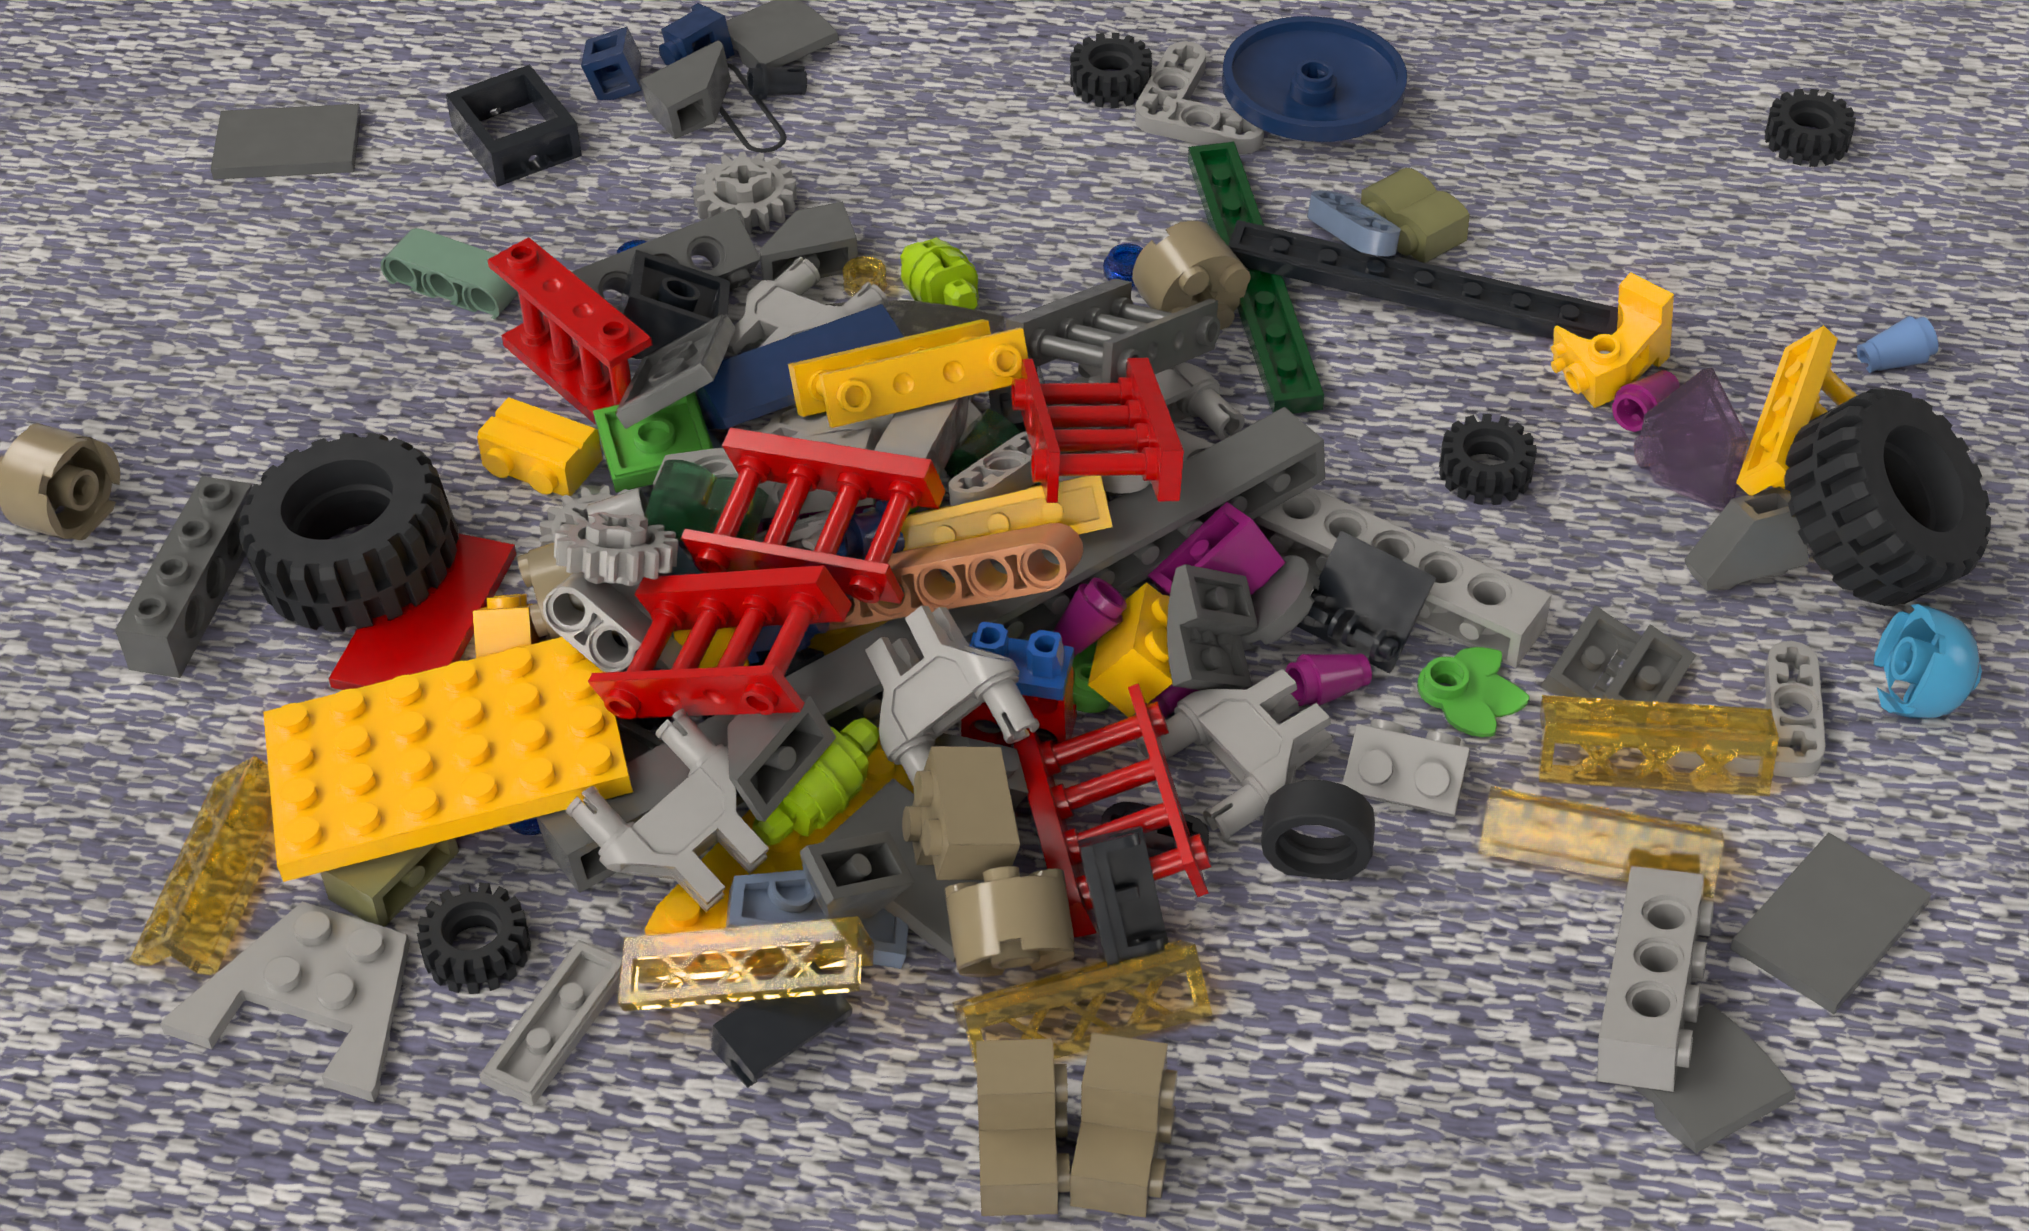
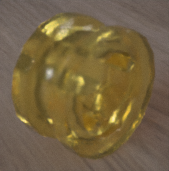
M856 257L849 260L842 269L844 290L850 296H854L867 282H870L871 286L873 284L877 285L883 292L887 287L885 265L875 257Z

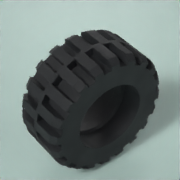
M1887 388L1870 389L1809 421L1795 435L1785 463L1789 467L1784 476L1785 490L1790 491L1791 499L1788 502L1791 517L1797 518L1801 528L1797 532L1804 545L1809 544L1815 553L1813 557L1815 562L1822 570H1829L1833 575L1832 581L1842 589L1853 590V596L1863 601L1883 606L1906 604L1969 574L1982 558L1989 541L1986 537L1991 530V517L1986 515V509L1990 505L1988 493L1982 489L1980 483L1982 474L1977 463H1972L1967 453L1970 449L1962 437H1956L1951 430L1953 425L1943 415H1936L1932 411V405L1923 399L1912 398L1911 393L1902 390Z
M355 433L340 434V439L327 441L326 438L311 442L312 447L302 452L296 449L285 455L284 462L278 467L272 465L263 473L261 485H253L246 498V505L243 506L240 513L238 525L241 529L239 533L241 545L267 603L272 605L279 615L292 622L296 620V623L300 626L313 630H318L320 626H324V629L329 632H345L346 627L356 626L357 629L373 626L372 619L384 615L390 621L403 615L402 608L412 603L417 607L425 601L429 595L428 589L430 587L437 589L448 573L446 568H451L458 550L456 547L459 539L458 527L437 468L433 467L431 459L422 451L395 437L389 441L388 437L382 434L368 433L367 437H359ZM370 524L367 527L353 534L340 538L329 539L332 536L346 529L359 525Z

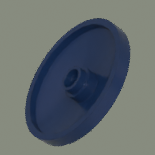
M1319 16L1280 18L1250 28L1231 43L1224 56L1222 68L1223 93L1230 106L1242 118L1269 133L1309 142L1349 140L1380 129L1390 122L1401 109L1405 99L1407 84L1405 63L1398 51L1388 41L1373 31L1354 23Z

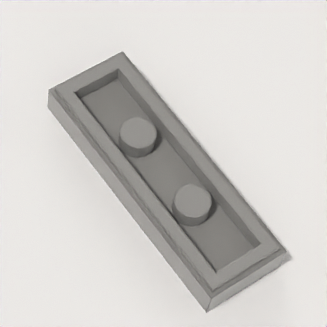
M578 939L479 1074L481 1083L534 1106L630 972V961Z

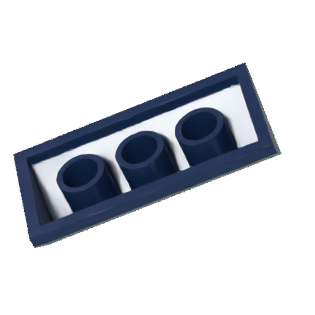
M879 304L722 360L714 381L697 390L698 402L705 424L708 429H727L796 404L788 367L790 363L899 339L904 336L884 305Z

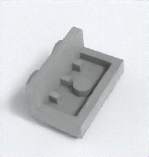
M1372 719L1370 726L1356 724L1343 785L1352 788L1367 798L1455 817L1466 767H1468L1470 759V748L1460 746L1461 739L1459 737L1436 731H1428L1426 738L1404 734L1405 727L1403 725L1381 719Z

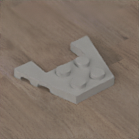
M302 901L166 1015L160 1023L166 1035L213 1049L241 1004L247 1000L347 1032L348 1035L322 1075L325 1087L375 1102L379 1095L384 1058L387 1057L395 1007L398 1004L410 947L408 935Z

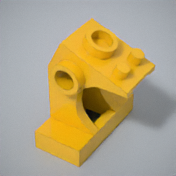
M1630 272L1619 285L1618 320L1615 333L1612 335L1600 334L1591 340L1578 337L1557 325L1555 326L1554 344L1551 346L1554 360L1551 362L1553 371L1555 373L1563 371L1566 382L1571 390L1576 394L1582 393L1594 408L1614 400L1617 391L1622 386L1637 381L1652 364L1659 368L1670 357L1674 294ZM1600 351H1609V352H1611V353L1601 354V353H1599V352H1600Z

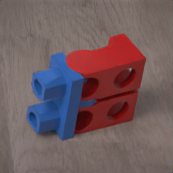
M981 622L977 633L973 632L969 646L1012 659L1020 671L1018 675L1019 680L1016 685L1034 718L1038 720L1039 728L1048 730L1057 737L1056 740L1051 741L1053 745L1071 739L1077 718V705L1073 704L1074 670L1072 664L1074 660V647L1063 646L1059 632L1038 630L1030 635L1029 640L1008 638V630L1004 628L1003 624ZM986 702L961 719L962 737L1011 747V744L1006 743L1002 731L986 733L974 726L977 720H988L997 724Z

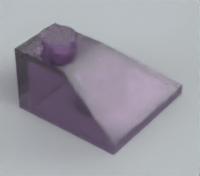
M1713 368L1702 369L1645 413L1641 435L1634 440V455L1639 467L1648 468L1654 483L1722 512L1730 500L1736 496L1738 488L1736 482L1745 459L1749 439Z

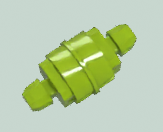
M937 237L904 247L900 256L902 264L901 280L905 289L910 292L911 297L921 307L927 308L930 312L942 318L955 313L962 314L977 307L979 300L978 274L975 266L969 262L968 257L962 251Z
M860 718L851 722L840 733L833 727H830L836 736L835 740L765 822L757 820L755 817L752 830L766 845L771 846L780 843L793 832V829L800 835L808 837L815 829H822L834 816L846 810L849 802L863 788L861 785L866 780L869 765L867 758L878 744L879 730L866 718Z

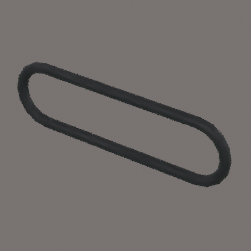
M727 63L728 68L734 71L747 89V80L740 70L733 64ZM757 95L751 96L781 137L779 143L770 148H756L750 145L721 105L719 112L748 150L766 153L775 151L785 144L787 138L785 131L763 101L758 99Z

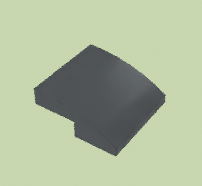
M772 0L726 21L733 49L738 50L741 62L748 68H756L758 63H764L766 67H781L839 41L838 33L830 23L800 0Z
M1186 564L1176 568L1171 586L1167 618V647L1173 686L1197 690H1247L1252 687L1240 635L1257 629L1258 624L1246 576Z
M1595 605L1540 687L1615 721L1647 733L1695 659L1696 654L1651 624L1642 635H1639ZM1622 659H1625V661L1623 662V664H1622L1621 667L1619 668L1618 665L1620 664V662L1622 661ZM1611 676L1614 677L1610 684L1607 685V682L1609 681Z
M1710 1003L1699 1008L1696 1023L1685 1021L1684 1029L1693 1030L1691 1062L1689 1068L1677 1067L1674 1092L1631 1086L1653 1103L1655 1118L1666 1131L1695 1153L1795 1099L1794 1088L1770 1057L1735 1022Z

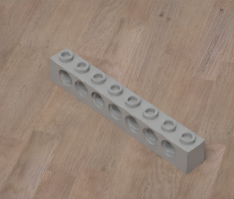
M1177 427L1175 428L1184 450L1183 462L1214 445L1203 438L1192 435ZM1312 487L1253 519L1281 557L1295 555L1305 559L1314 569L1318 578L1340 531H1344L1437 577L1416 623L1470 648L1484 647L1500 650L1502 652V662L1514 668L1519 665L1546 628L1552 594Z

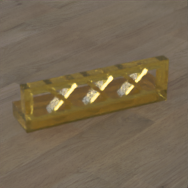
M1542 695L1540 707L1542 740L1538 766L1539 782L1770 796L1779 740L1771 709ZM1555 743L1577 744L1589 754L1588 757L1575 766L1552 765ZM1625 747L1638 748L1647 759L1630 770L1617 769L1608 758ZM1680 751L1696 752L1705 763L1690 773L1674 772L1666 761ZM1738 755L1760 756L1757 777L1732 776L1724 765Z
M253 756L215 777L129 959L135 964L151 966L172 956L197 974L211 975L218 971L275 843L268 765L258 757Z
M1491 786L1478 853L1625 882L1629 880L1631 866L1703 874V896L1714 898L1725 841L1722 829Z
M858 916L624 937L618 1005L623 1011L860 991L861 967L873 966L874 943ZM814 961L821 970L844 968V972L818 975L809 965ZM778 974L774 979L758 980L754 977ZM719 979L715 984L698 985L695 982ZM638 982L661 983L656 989L637 991ZM683 983L687 985L686 987H680Z
M1181 940L1166 944L1164 951L1121 961L1118 964L1109 966L1106 961L952 1002L959 1027L966 1030L976 1072V1041H984L981 1028L1007 1022L1023 1032L1021 1039H1047L1037 1033V1030L1049 1009L1065 1006L1080 1015L1081 1019L1068 1040L1057 1043L1053 1042L1054 1059L1088 1050L1092 1033L1084 1034L1090 1023L1103 1029L1094 1033L1132 1038L1213 1015L1196 945ZM1186 972L1194 1005L1170 1011L1153 1001L1165 977ZM1150 982L1144 994L1132 988L1133 986ZM1122 990L1139 1000V1003L1126 1024L1112 1027L1095 1015L1108 993ZM1092 998L1086 1010L1074 1004V1002ZM1148 1007L1160 1013L1159 1015L1142 1019ZM1034 1014L1028 1026L1015 1020L1016 1018Z

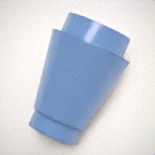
M1907 316L1867 340L1866 343L1858 345L1857 357L1861 363L1869 364L1866 368L1869 373L1877 370L1882 371L1924 364L1928 362L1929 356L1935 355L1938 352V339L1932 324L1927 318L1919 317L1915 319L1912 316Z

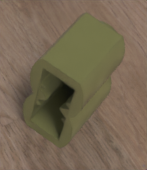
M1405 167L1362 189L1361 204L1401 229L1397 250L1402 255H1411L1417 261L1426 263L1467 241L1470 217L1468 210L1451 194L1437 191L1434 185L1415 169Z

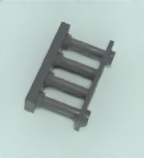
M1112 279L1006 319V331L1023 328L1028 358L1033 359L1035 367L1059 358L1102 368L1101 383H1117L1119 377H1126L1127 358H1149L1154 374H1158L1214 350L1220 333V321L1217 318L1218 300L1207 299L1178 312L1171 313L1134 305L1131 300L1132 282Z

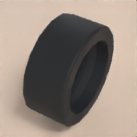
M1302 780L1284 785L1270 795L1264 808L1261 833L1263 855L1275 869L1286 875L1339 881L1352 878L1367 867L1373 855L1375 833L1374 809L1362 794L1343 784L1327 780ZM1303 825H1321L1336 829L1345 835L1334 838H1315L1300 834L1291 828Z

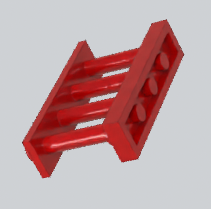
M528 237L487 259L489 268L518 291L524 323L501 335L503 346L595 424L593 410L620 404L631 382L628 359L652 346L651 337Z
M1127 358L1126 377H1119L1117 383H1040L1033 359H1022L1021 378L1012 379L1013 410H1021L1032 450V481L1041 482L1046 503H1058L1059 476L1142 475L1144 481H1151L1158 502L1180 501L1184 450L1149 358ZM1071 404H1117L1109 406H1047ZM1125 427L1126 429L1054 430L1053 428ZM1134 451V453L1060 454L1061 452Z
M730 428L722 447L738 473V478L713 534L685 529L681 537L695 560V564L706 573L825 565L845 594L851 595L865 603H877L881 600L901 604L904 593L888 562L909 510L917 506L939 509L946 490L932 460ZM766 481L788 484L764 541L758 542L736 538L758 485ZM816 489L837 492L814 551L787 547L786 544L808 493ZM867 497L889 501L865 560L837 555L859 500H864Z
M825 565L658 576L657 579L643 577L634 595L649 612L653 620L627 671L592 673L588 683L604 701L606 709L617 718L622 719L672 717L680 709H684L688 713L687 716L800 713L805 703L784 675L809 624L844 622L852 603ZM771 625H783L764 664L761 666H744L762 628ZM737 627L717 667L698 668L717 629ZM691 630L672 668L669 670H653L673 631Z
M1139 683L1128 687L1136 712L1134 716L1054 745L1051 740L1041 743L1036 731L1031 732L1029 728H1026L1030 736L1013 743L1014 748L1018 751L1028 789L1027 796L1047 869H1062L1064 871L1074 937L1097 933L1091 913L1093 908L1085 874L1081 876L1078 867L1082 860L1077 840L1136 826H1142L1143 833L1146 834L1171 825L1177 848L1149 858L1154 881L1185 870L1197 897L1209 894L1202 870L1211 868V862L1200 833L1194 836L1190 835L1160 740L1161 736L1169 734V730L1158 701L1147 704ZM1144 738L1149 754L1148 759L1065 788L1063 783L1055 784L1053 775L1062 772L1061 766L1135 739ZM1157 780L1163 799L1162 803L1079 833L1076 828L1068 830L1065 819L1074 816L1073 810Z

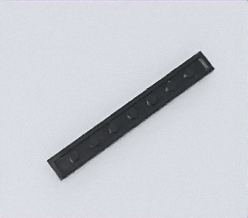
M1237 220L1228 245L1242 264L1249 269L1554 339V328L1556 325L1578 337L1591 340L1597 335H1612L1617 331V307L1401 257L1370 255L1360 252L1349 245Z

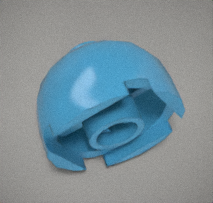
M1920 604L1911 605L1914 611L1911 613L1900 611L1891 619L1882 633L1875 652L1873 665L1884 667L1890 691L1889 694L1877 687L1881 707L1889 713L1908 718L1929 719L1950 714L1968 698L1981 679L1982 669L1977 642L1968 627L1957 618L1935 608ZM1895 679L1910 683L1903 697L1904 702L1891 690Z

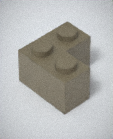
M931 746L924 770L917 771L915 774L914 801L912 806H906L903 811V837L906 842L913 843L916 865H934L937 880H983L984 871L1013 865L1020 841L1001 747Z
M1092 1033L1081 1085V1124L1070 1175V1206L1146 1218L1149 1197L1162 1198L1167 1160L1156 1157L1159 1142L1171 1144L1176 1115L1174 1101L1178 1071L1167 1069L1168 1043Z
M1053 1038L976 1041L981 1216L1058 1214V1192H1070L1069 1153H1057L1056 1138L1068 1137L1067 1064H1054Z

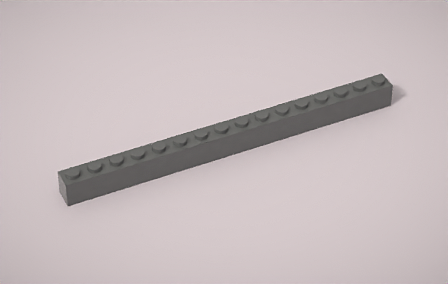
M1283 407L1185 460L1182 468L1180 501L1158 502L1150 481L1146 488L1133 493H1124L1108 502L1113 527L1079 535L1083 542L1081 561L1058 588L1048 592L948 609L969 645L973 632L977 633L978 626L983 621L1003 624L1004 628L1008 630V638L1029 640L1030 635L1038 630L1053 631L1080 584H1088L1096 577L1106 581L1121 593L1147 579V575L1226 502L1253 520L1325 480L1324 439ZM1042 549L1044 557L1049 562L1060 564L1052 552ZM1000 562L992 564L997 571L1007 574L1005 567ZM906 617L886 622L785 678L797 693L811 696L828 725L839 733L851 722L860 718L868 719L878 728L884 688L865 649L881 637H888L891 644L899 638H906L920 661L924 659V656L905 620ZM715 715L697 726L716 746L719 744L727 746V726L736 715ZM662 743L627 763L633 792L605 800L626 823L632 821L636 823L688 778L690 769L666 743ZM736 789V806L745 801ZM566 810L536 817L548 853L579 893L617 873L607 869L599 861L601 856L598 852L601 847L573 817L566 813Z

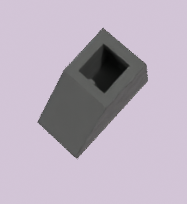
M719 40L640 79L648 112L674 139L715 123L731 81L724 46Z
M1779 486L1761 491L1753 496L1744 495L1731 499L1685 558V564L1692 576L1707 591L1714 589L1728 590L1740 582L1763 576L1777 577L1785 574L1790 569L1809 565L1808 545H1804L1797 532L1801 528L1797 518L1791 517L1788 502L1791 499L1790 493Z

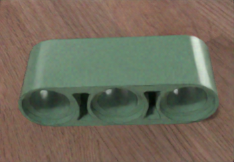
M411 229L381 261L382 273L389 283L395 284L399 282L411 286L409 290L431 298L440 296L451 300V305L474 313L477 310L493 315L492 319H496L518 295V291L489 268L487 259L495 256V253L424 229Z

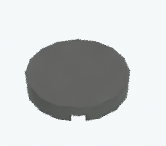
M1295 555L1282 557L1286 563L1270 577L1264 586L1251 595L1258 628L1240 635L1244 650L1253 649V642L1259 640L1265 645L1278 641L1293 630L1309 613L1314 602L1310 594L1313 589L1319 590L1320 580L1314 569L1305 559Z

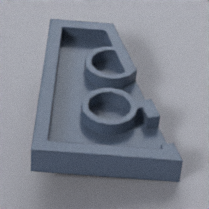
M803 870L734 876L729 890L724 938L897 969L902 968L907 954L908 925L900 918L893 916L886 909H881L868 919L830 926L823 910L818 905L816 896Z

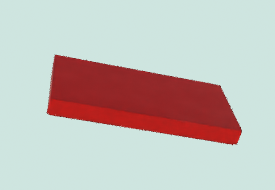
M458 533L459 539L456 544L458 550L451 568H446L448 573L437 589L430 587L428 589V598L417 607L412 603L403 607V615L390 621L386 615L372 619L373 626L357 629L328 678L331 688L339 690L356 689L392 680L401 675H412L459 661L474 634L473 611L487 607V598L494 597L517 555L515 544Z

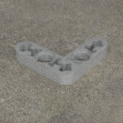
M1189 41L1176 42L1170 45L1136 102L1135 123L1137 127L1151 134L1199 145L1234 141L1239 154H1248L1259 150L1263 146L1264 130L1249 123L1234 110L1189 100L1205 72V49L1200 44ZM1187 60L1184 70L1178 68V63H1183ZM1164 86H1176L1180 90L1168 91L1161 88ZM1158 104L1163 105V111H1159L1154 115L1158 109ZM1202 122L1208 124L1209 127L1196 128L1189 126V124Z
M1027 432L1015 435L949 481L951 506L1025 490L1036 482L1032 481L1031 475L1032 450ZM1134 451L1061 452L1060 454L1134 453ZM1142 475L1101 476L1104 490L1112 493H1133L1146 488L1150 484V481L1143 480ZM1059 476V481L1083 476Z
M1782 641L1775 644L1769 650L1764 670L1768 722L1674 715L1665 719L1660 725L1655 745L1657 754L1663 761L1680 768L1795 778L1808 777L1815 774L1821 766L1826 747L1817 654L1807 645L1796 641ZM1784 661L1794 662L1795 668L1799 670L1796 682H1788L1789 668ZM1784 703L1799 704L1808 711V715L1804 717L1789 716L1779 706ZM1685 736L1690 747L1679 746V741L1675 737ZM1708 737L1715 738L1713 750L1707 749L1709 744ZM1734 740L1743 741L1754 749V753L1744 756L1734 754L1726 748L1725 743ZM1768 742L1773 743L1771 748L1773 755L1765 754ZM1790 745L1800 746L1802 753L1806 754L1805 757L1795 756V752L1790 748Z

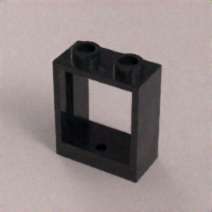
M530 64L445 94L453 130L497 187L582 156L577 122ZM530 103L535 106L546 120V122L496 140L492 138L480 122ZM536 155L534 160L529 161L531 156Z

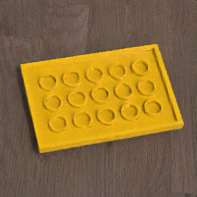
M563 637L523 647H513L503 652L467 661H457L447 666L412 675H401L392 680L356 689H345L336 694L300 703H290L280 708L264 711L276 861L283 882L566 810L577 796L583 802L585 797L582 795V792L591 786H595L599 790L598 793L604 799L632 793L633 789L617 718L606 709L604 701L588 683L592 673L605 671L600 670Z

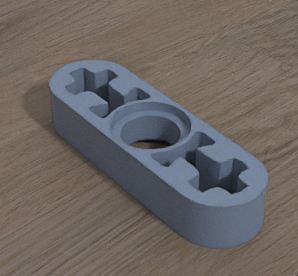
M1323 190L1311 193L1307 213L1308 219L1360 252L1375 256H1393L1396 254L1401 231L1398 226L1345 194Z

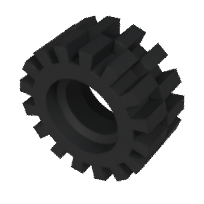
M1104 33L1096 34V41H1093L1090 37L1083 39V45L1077 43L1074 47V52H1071L1070 85L1073 87V93L1076 96L1082 95V101L1087 104L1094 99L1096 107L1103 108L1104 102L1111 103V108H1119V102L1122 101L1126 106L1133 105L1134 98L1138 100L1152 76V53L1150 49H1145V43L1141 40L1134 44L1133 36L1127 35L1124 40L1120 39V33H1112V38H1105ZM1105 69H1116V70H1120V71H1103V70H1105Z
M1795 89L1793 96L1789 92L1781 94L1780 99L1776 98L1772 103V107H1770L1765 130V142H1770L1769 149L1772 152L1780 150L1779 158L1786 160L1790 156L1794 157L1793 164L1801 166L1802 160L1809 161V167H1818L1819 160H1822L1825 166L1833 164L1834 158L1838 161L1841 160L1845 152L1847 153L1849 150L1856 117H1853L1854 111L1852 107L1846 108L1847 102L1842 98L1834 102V94L1826 92L1824 97L1819 96V90L1810 89L1809 94H1804L1803 89ZM1802 126L1815 127L1817 129H1809Z
M1483 414L1482 421L1477 422L1475 416L1471 415L1465 417L1464 425L1457 420L1452 424L1451 431L1446 430L1441 447L1439 475L1441 480L1446 479L1445 487L1450 492L1458 488L1457 497L1466 500L1470 494L1475 496L1474 504L1483 505L1484 498H1491L1492 505H1501L1503 496L1511 502L1517 499L1518 492L1524 494L1528 490L1529 483L1532 482L1537 453L1536 445H1533L1534 438L1531 433L1523 435L1524 426L1518 422L1513 427H1509L1510 418L1504 416L1500 417L1499 422L1491 421L1492 414ZM1489 454L1499 457L1505 462L1497 465L1482 464L1471 459L1470 456Z
M479 882L478 892H471L469 883L459 885L461 894L453 897L449 889L439 894L442 905L439 906L431 901L425 907L427 917L420 916L418 922L420 933H417L428 974L432 973L433 980L440 986L447 981L449 991L459 993L462 984H467L469 994H480L479 984L485 982L488 983L490 991L500 988L498 977L501 975L509 982L517 976L515 965L524 968L528 961L526 951H531V941L525 913L516 896L510 899L508 890L500 886L492 895L490 883ZM485 926L497 933L493 941L478 949L462 950L452 946L455 937L460 932L471 927Z

